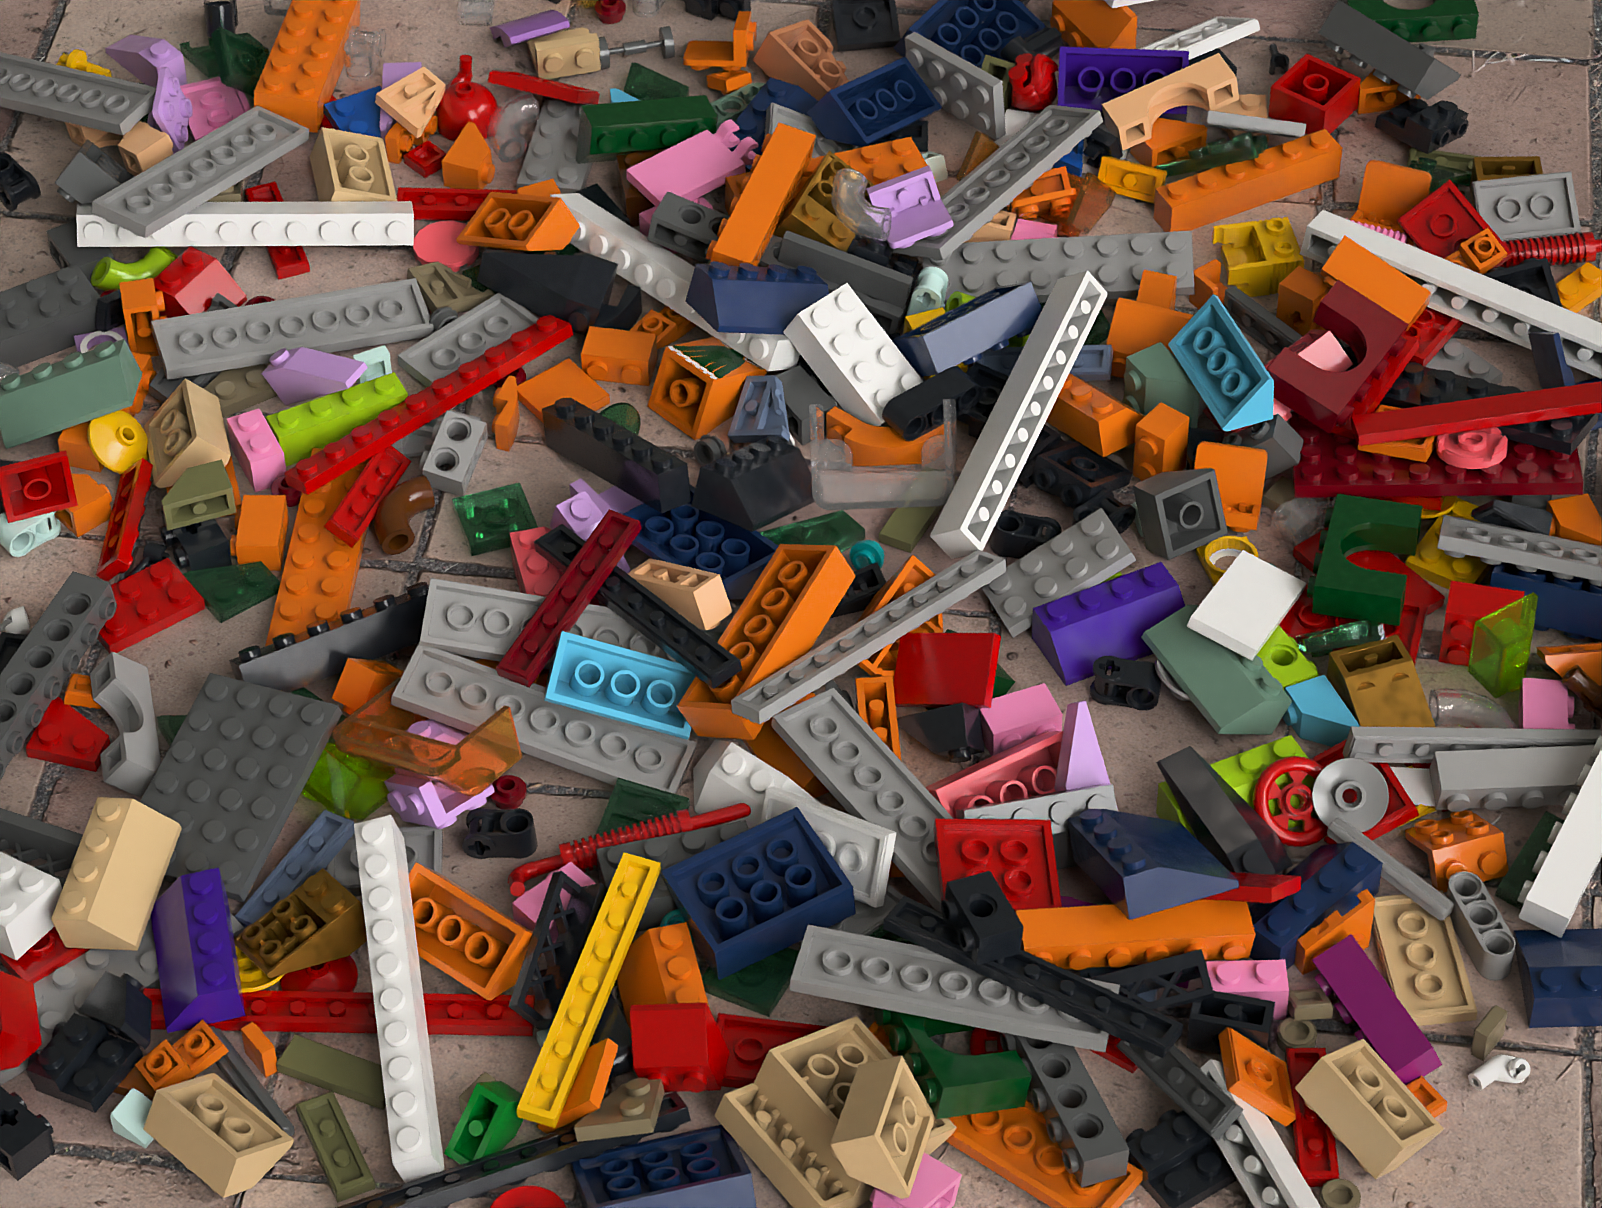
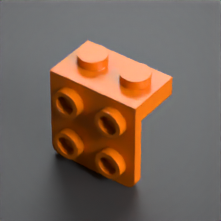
M751 11L738 12L733 29V41H689L683 57V65L691 66L693 70H706L713 66L722 67L726 71H737L741 67H746L750 51H754V42L757 40V22H751Z
M1375 159L1370 160L1365 168L1358 209L1350 221L1354 220L1355 223L1360 221L1361 224L1366 223L1368 226H1379L1381 229H1392L1394 232L1399 231L1403 233L1404 231L1397 224V219L1429 195L1432 181L1431 174L1426 171ZM1407 236V243H1406V244H1409V245L1413 246L1414 243H1413V242L1411 241V239Z
M1066 166L1044 172L1033 182L1031 187L1022 191L1010 202V205L1006 206L1007 212L1017 214V220L1024 219L1030 221L1036 220L1038 214L1050 212V216H1059L1070 212L1069 208L1074 207L1077 193L1076 188L1070 187Z
M1202 441L1197 446L1194 469L1212 468L1215 470L1226 526H1229V529L1235 532H1248L1250 529L1256 530L1262 506L1268 459L1267 452L1258 448Z
M1470 810L1452 812L1449 818L1438 821L1434 819L1421 820L1415 823V827L1405 830L1406 839L1427 853L1432 887L1438 891L1443 890V893L1447 892L1449 879L1457 872L1466 871L1474 873L1482 882L1509 875L1503 831Z

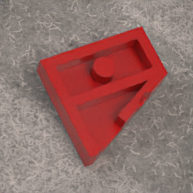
M57 697L49 704L40 724L35 729L26 746L27 756L30 758L97 772L101 765L100 754L111 743L108 734L73 707L64 704L60 697Z

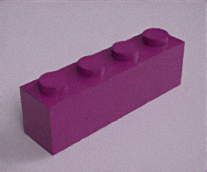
M1352 934L1312 959L1319 971V974L1314 976V979L1326 996L1333 993L1339 1002L1334 1004V1007L1345 1024L1348 1025L1352 1021L1359 1029L1354 1033L1358 1041L1364 1039L1404 1085L1409 1084L1420 1076L1425 1077L1442 1065L1430 1042Z

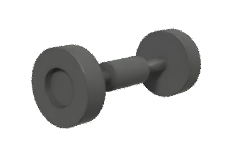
M670 26L659 28V41L645 42V40L622 43V47L608 49L605 37H598L601 69L610 68L609 55L624 53V56L645 53L647 49L661 47L664 59L675 57L674 39Z

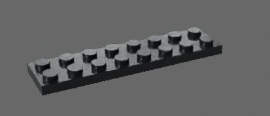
M1341 346L1353 363L1346 371L1354 369L1358 366L1355 353L1350 347ZM1410 362L1379 405L1404 409L1525 391H1521L1514 386H1501L1489 383L1481 378H1469L1457 375L1449 370L1440 371L1423 367L1420 363ZM1599 413L1497 428L1501 430L1503 437L1506 435L1508 440L1571 455L1597 424Z

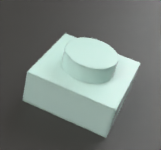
M385 345L353 355L354 360L362 361L368 367L356 380L358 384L392 373L390 353Z

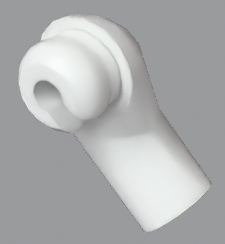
M1496 1055L1468 1075V1080L1472 1087L1478 1091H1481L1493 1081L1520 1083L1528 1077L1530 1065L1523 1058Z

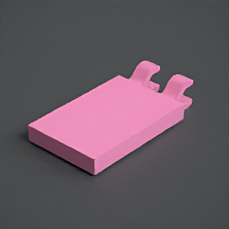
M236 73L180 86L185 97L189 98L192 103L193 114L192 117H189L188 129L193 142L251 109Z
M726 120L714 134L707 129L626 169L627 180L656 207L659 206L667 191L693 201L724 185L725 177L746 173L745 166L752 165L756 156L752 149L757 148L758 143L751 137H746L740 141L733 134V132L739 130V126L732 120ZM737 145V147H736V149H735L734 151H731V150L729 149V148L735 147V146Z

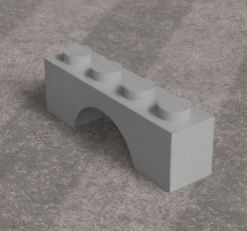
M111 652L90 673L93 700L109 713L120 733V736L100 754L103 779L105 783L141 797L146 792L161 764L148 667L115 652Z

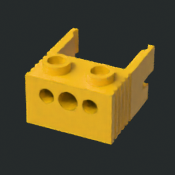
M1288 217L1213 226L1212 243L1224 244L1221 245L1220 255L1227 272V284L1236 286L1249 297L1279 293V283L1298 266L1304 268L1305 260L1303 255H1300L1301 250Z

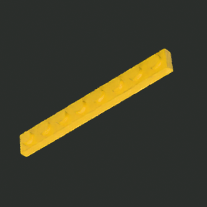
M623 853L516 1109L517 1117L549 1127H556L661 872L660 862Z

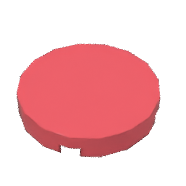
M439 221L427 225L417 233L414 238L413 251L416 261H420L421 265L440 262L451 268L453 272L460 271L461 266L467 264L468 267L475 262L479 255V246L461 245L456 241V238L465 228L466 224L456 221Z
M1497 427L1437 435L1436 452L1439 458L1447 464L1459 468H1488L1499 464L1507 454L1508 439L1506 435L1504 437L1501 435V430Z

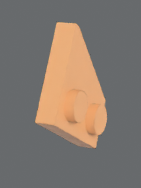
M422 67L376 93L375 103L418 138L422 135L445 93L446 84L427 68Z

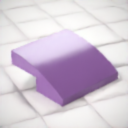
M547 10L492 26L490 30L493 39L501 37L505 48L563 31L569 28L570 24L567 18L560 12Z

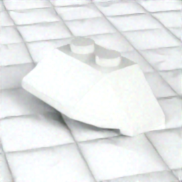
M715 739L693 768L694 811L698 815L738 803H745L751 808V814L748 817L723 824L746 820L748 829L759 825L765 790L768 787L775 786L820 803L788 776L730 741Z

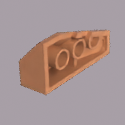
M808 19L769 32L753 59L766 76L797 85L818 101L828 91L850 82L844 74L847 69L842 61H836L831 53L834 47Z

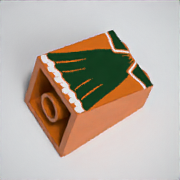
M716 337L667 346L662 356L647 407L692 439L698 440L735 414L747 376H763L767 374V371Z

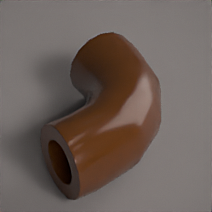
M425 475L413 477L396 485L379 503L374 526L379 545L386 554L396 555L409 549L415 539L409 524L410 520L416 514L434 508L433 491Z

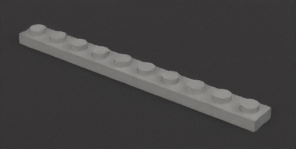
M976 550L731 700L732 713L758 724L768 721L772 716L794 705L798 700L811 692L820 689L824 684L844 674L856 664L870 658L874 653L894 643L911 630L918 628L921 624L941 614L953 604L967 598L968 595L984 585L991 583L992 580L1006 572V560L987 552Z

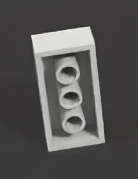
M848 283L798 313L783 331L841 408L869 425L879 427L890 426L882 419L885 405L894 397L923 382Z
M0 852V953L18 960L55 927L51 918L62 887L59 879L3 852Z

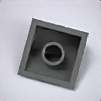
M1214 469L1162 472L1132 485L1147 550L1170 560L1228 534Z

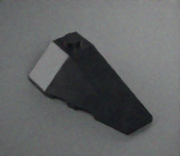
M485 249L477 281L541 317L550 314L571 323L573 332L587 336L589 326H594L604 305H609L618 264L588 253H575L574 255H557L556 252L526 254L524 251Z
M1191 746L1157 762L1195 837L1229 872L1276 875L1293 866L1277 833Z

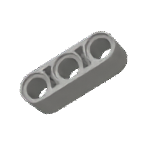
M1457 872L1449 879L1446 895L1454 903L1453 911L1450 914L1453 927L1479 974L1489 980H1502L1511 972L1516 945L1515 939L1482 880L1471 872Z

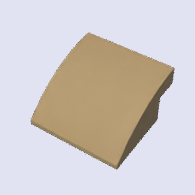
M857 1016L770 1049L754 1083L724 1094L714 1116L793 1208H858L870 1200L874 1187L847 1175L840 1161L836 1160L832 1154L831 1138L836 1130L841 1110L846 1102L858 1065L892 1058L893 1056ZM935 1118L924 1153L930 1155L955 1132L957 1127L949 1118Z

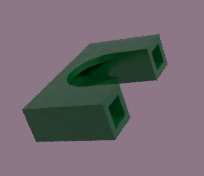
M1340 0L1409 43L1476 39L1479 12L1475 0H1433L1432 5L1416 10L1396 8L1383 0Z
M1337 494L1334 508L1327 507L1324 528H1328V530H1322L1320 535L1319 551L1323 552H1316L1313 574H1317V576H1310L1307 597L1313 598L1312 613L1399 626L1405 602L1407 575L1365 569L1351 563L1346 557L1364 550H1378L1415 556L1420 536L1423 506Z
M874 1007L876 1023L883 1028L889 1038L892 1050L897 1052L899 1056H903L936 1119L1025 1106L1032 1076L1016 1050L983 1055L953 1053L935 1044L930 1037L971 1031L976 1027Z

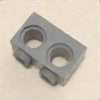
M448 410L443 421L436 422L431 436V440L434 441L431 450L424 451L419 464V470L427 477L432 488L464 497L488 439L487 423ZM454 435H463L466 437L461 441H453L450 439ZM449 464L453 466V468L448 471H441L438 469L441 465Z

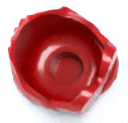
M1022 54L1017 56L1015 59L1016 66L1012 67L1008 72L1009 82L1012 84L1013 90L1011 105L1026 112L1036 113L1043 111L1046 107L1052 105L1057 96L1058 89L1055 72L1059 71L1058 65L1044 54H1036L1035 56L1032 54Z

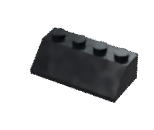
M770 435L701 466L691 506L753 532L820 500L821 492L800 449L787 444L788 441L783 437Z

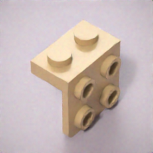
M587 28L564 30L527 41L537 77L556 79L558 77L586 74L601 70L599 39L597 33L590 34Z

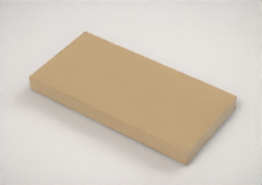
M1405 894L1374 897L1375 907L1372 931L1385 980L1417 1026L1476 1020L1478 1011L1450 915L1443 921L1438 920Z

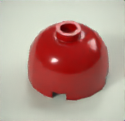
M462 81L452 84L445 89V93L435 112V116L438 118V131L442 136L455 142L468 121L475 123L484 139L494 134L499 127V108L494 95L488 88L479 83Z

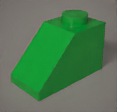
M502 1081L477 1082L444 1154L462 1165L500 1152L516 1136L524 1120L517 1117L516 1110L522 1094Z

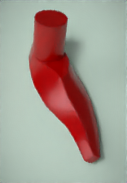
M470 55L460 56L459 72L446 85L445 89L455 83L471 81L473 73L472 57Z

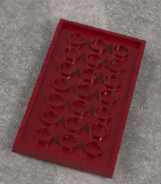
M1290 411L1292 417L1289 419V425L1304 439L1302 450L1300 451L1299 464L1292 467L1294 498L1336 497L1337 494L1358 497L1583 495L1584 482L1577 448L1571 455L1508 440L1506 457L1499 464L1481 469L1459 468L1441 460L1436 452V446L1427 462L1358 450L1356 438L1351 439L1335 433L1329 434L1295 411Z

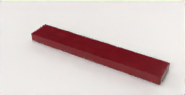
M610 509L607 511L497 665L496 670L499 676L530 688L554 654L561 631L569 633L642 528L639 520Z

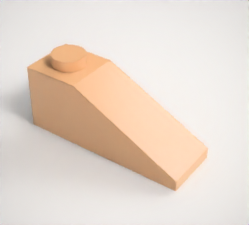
M652 558L627 573L700 630H711L717 627L722 619L732 613L720 574Z

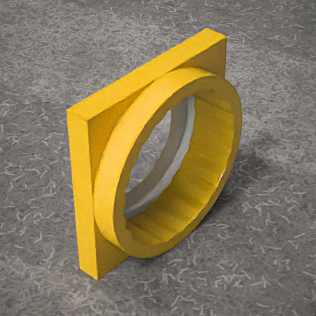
M1222 536L1211 541L1208 545L1196 548V554L1213 587L1226 572V570H1221L1214 565L1219 558L1224 556L1237 557L1242 550L1258 557L1257 549L1249 542L1247 536Z

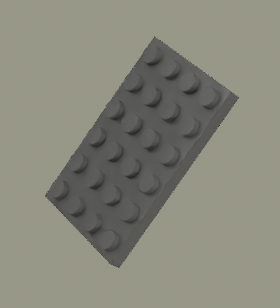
M210 673L140 803L176 821L182 828L163 880L174 883L181 875L219 867L228 898L244 902L342 715L339 706Z

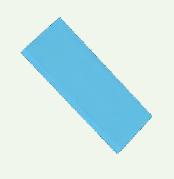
M1213 294L1168 343V346L1220 427L1228 432L1273 419L1274 380L1219 297Z
M561 631L546 680L544 701L688 740L691 726L679 711L677 705L696 675L677 662Z

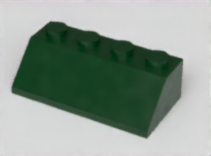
M706 95L581 105L576 162L581 164L615 161L616 155L669 149L707 129L712 134L716 133L718 116Z

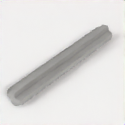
M1337 817L1330 823L1327 835L1337 843L1354 842L1383 862L1381 876L1435 918L1443 921L1451 914L1454 903L1359 830L1341 817Z

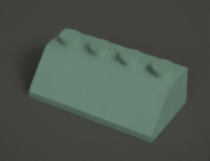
M125 339L114 343L112 341H105L97 345L94 350L85 353L74 352L67 355L62 361L54 364L49 362L42 363L33 368L31 372L22 375L14 373L3 378L0 382V429L6 449L132 406L142 377V371Z
M1186 605L1143 633L1141 638L1218 734L1272 735L1292 703L1290 697L1283 690L1282 684L1272 677L1264 667L1263 661L1259 656L1256 655L1253 660H1249L1187 627L1190 617L1199 605Z

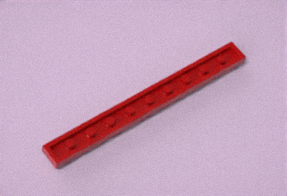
M550 314L539 318L533 325L523 331L512 334L506 341L487 349L484 354L471 362L460 365L457 370L444 378L433 381L429 387L419 393L412 394L392 409L381 412L372 421L354 428L350 434L340 440L327 444L320 452L299 461L296 466L284 472L287 485L306 495L311 494L444 414L447 410L452 409L572 337L571 323Z
M144 988L143 994L152 1001L151 1030H166L161 989ZM262 990L244 992L242 995L246 1016L208 1024L221 1031H241V1028L253 1022L254 1024L256 1023L262 1032L378 1034L373 992ZM423 993L427 1029L430 1035L533 1036L534 1026L508 1007L512 995H499L489 1001L479 994ZM526 995L524 1002L533 1009L536 1003L535 995Z

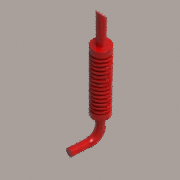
M1582 232L1581 234L1575 233L1574 236L1573 234H1568L1567 236L1565 234L1561 236L1555 235L1554 239L1552 236L1547 238L1544 236L1541 239L1535 237L1534 241L1532 238H1528L1527 241L1526 239H1521V242L1519 239H1516L1514 243L1512 240H1508L1507 243L1502 241L1512 252L1513 257L1500 267H1513L1529 258H1537L1538 260L1547 258L1550 266H1555V264L1561 265L1562 262L1564 265L1569 262L1570 264L1575 262L1581 263L1582 260L1584 263L1594 262L1596 253L1602 252V239L1595 240L1593 232Z
M738 803L690 817L686 808L676 811L677 815L675 816L673 812L669 813L670 817L666 818V815H662L661 820L658 817H654V822H651V819H647V824L640 821V826L633 823V828H629V825H626V830H622L619 827L618 832H614V829L610 830L611 834L607 835V831L603 832L604 836L601 837L598 833L595 834L596 838L594 839L591 835L588 836L589 840L587 841L583 837L580 843H578L577 839L573 840V845L570 844V841L559 844L561 854L531 861L512 870L508 876L510 892L516 897L523 895L525 892L524 883L526 881L559 870L569 862H572L584 873L586 872L585 868H589L592 871L593 866L597 867L596 849L720 825L748 817L751 814V808L745 803Z

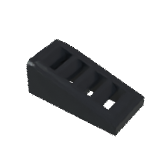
M1494 499L1473 509L1471 517L1483 523L1549 535L1553 514L1545 510Z
M878 562L854 571L856 577L846 591L849 597L841 599L830 618L866 609L876 593L886 583ZM855 590H862V592L857 594L854 592Z

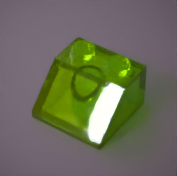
M1534 592L1475 622L1468 672L1495 699L1508 692L1518 690L1521 687L1522 678H1526L1538 596Z
M327 742L301 793L313 801L321 802L327 807V811L344 818L363 820L388 801L387 795L389 791L384 781L394 775L356 746Z

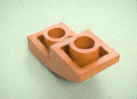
M432 115L422 135L418 138L400 123L396 122L385 136L388 162L400 164L404 154L411 151L413 145L419 146L426 142L430 135H434L438 125L437 116Z
M1486 228L1461 243L1458 251L1444 259L1477 273L1485 274L1507 256V252L1492 232Z
M665 306L659 313L651 309L629 331L656 334L657 349L687 334L696 324L668 306Z
M510 375L501 388L498 387L494 393L493 407L496 408L497 414L492 422V433L495 434L496 449L508 452L515 441L520 419L516 378Z
M201 1020L173 1045L166 1039L163 1040L137 1062L135 1066L156 1091L193 1078L222 1058L229 1050L204 1020Z

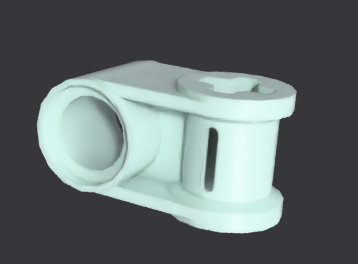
M926 267L920 271L906 316L941 307L945 310L946 303L944 302L948 286V276L943 270L937 267Z
M56 511L8 523L5 512L1 513L0 544L12 556L21 557L46 541L54 539L61 532L60 521L55 517Z

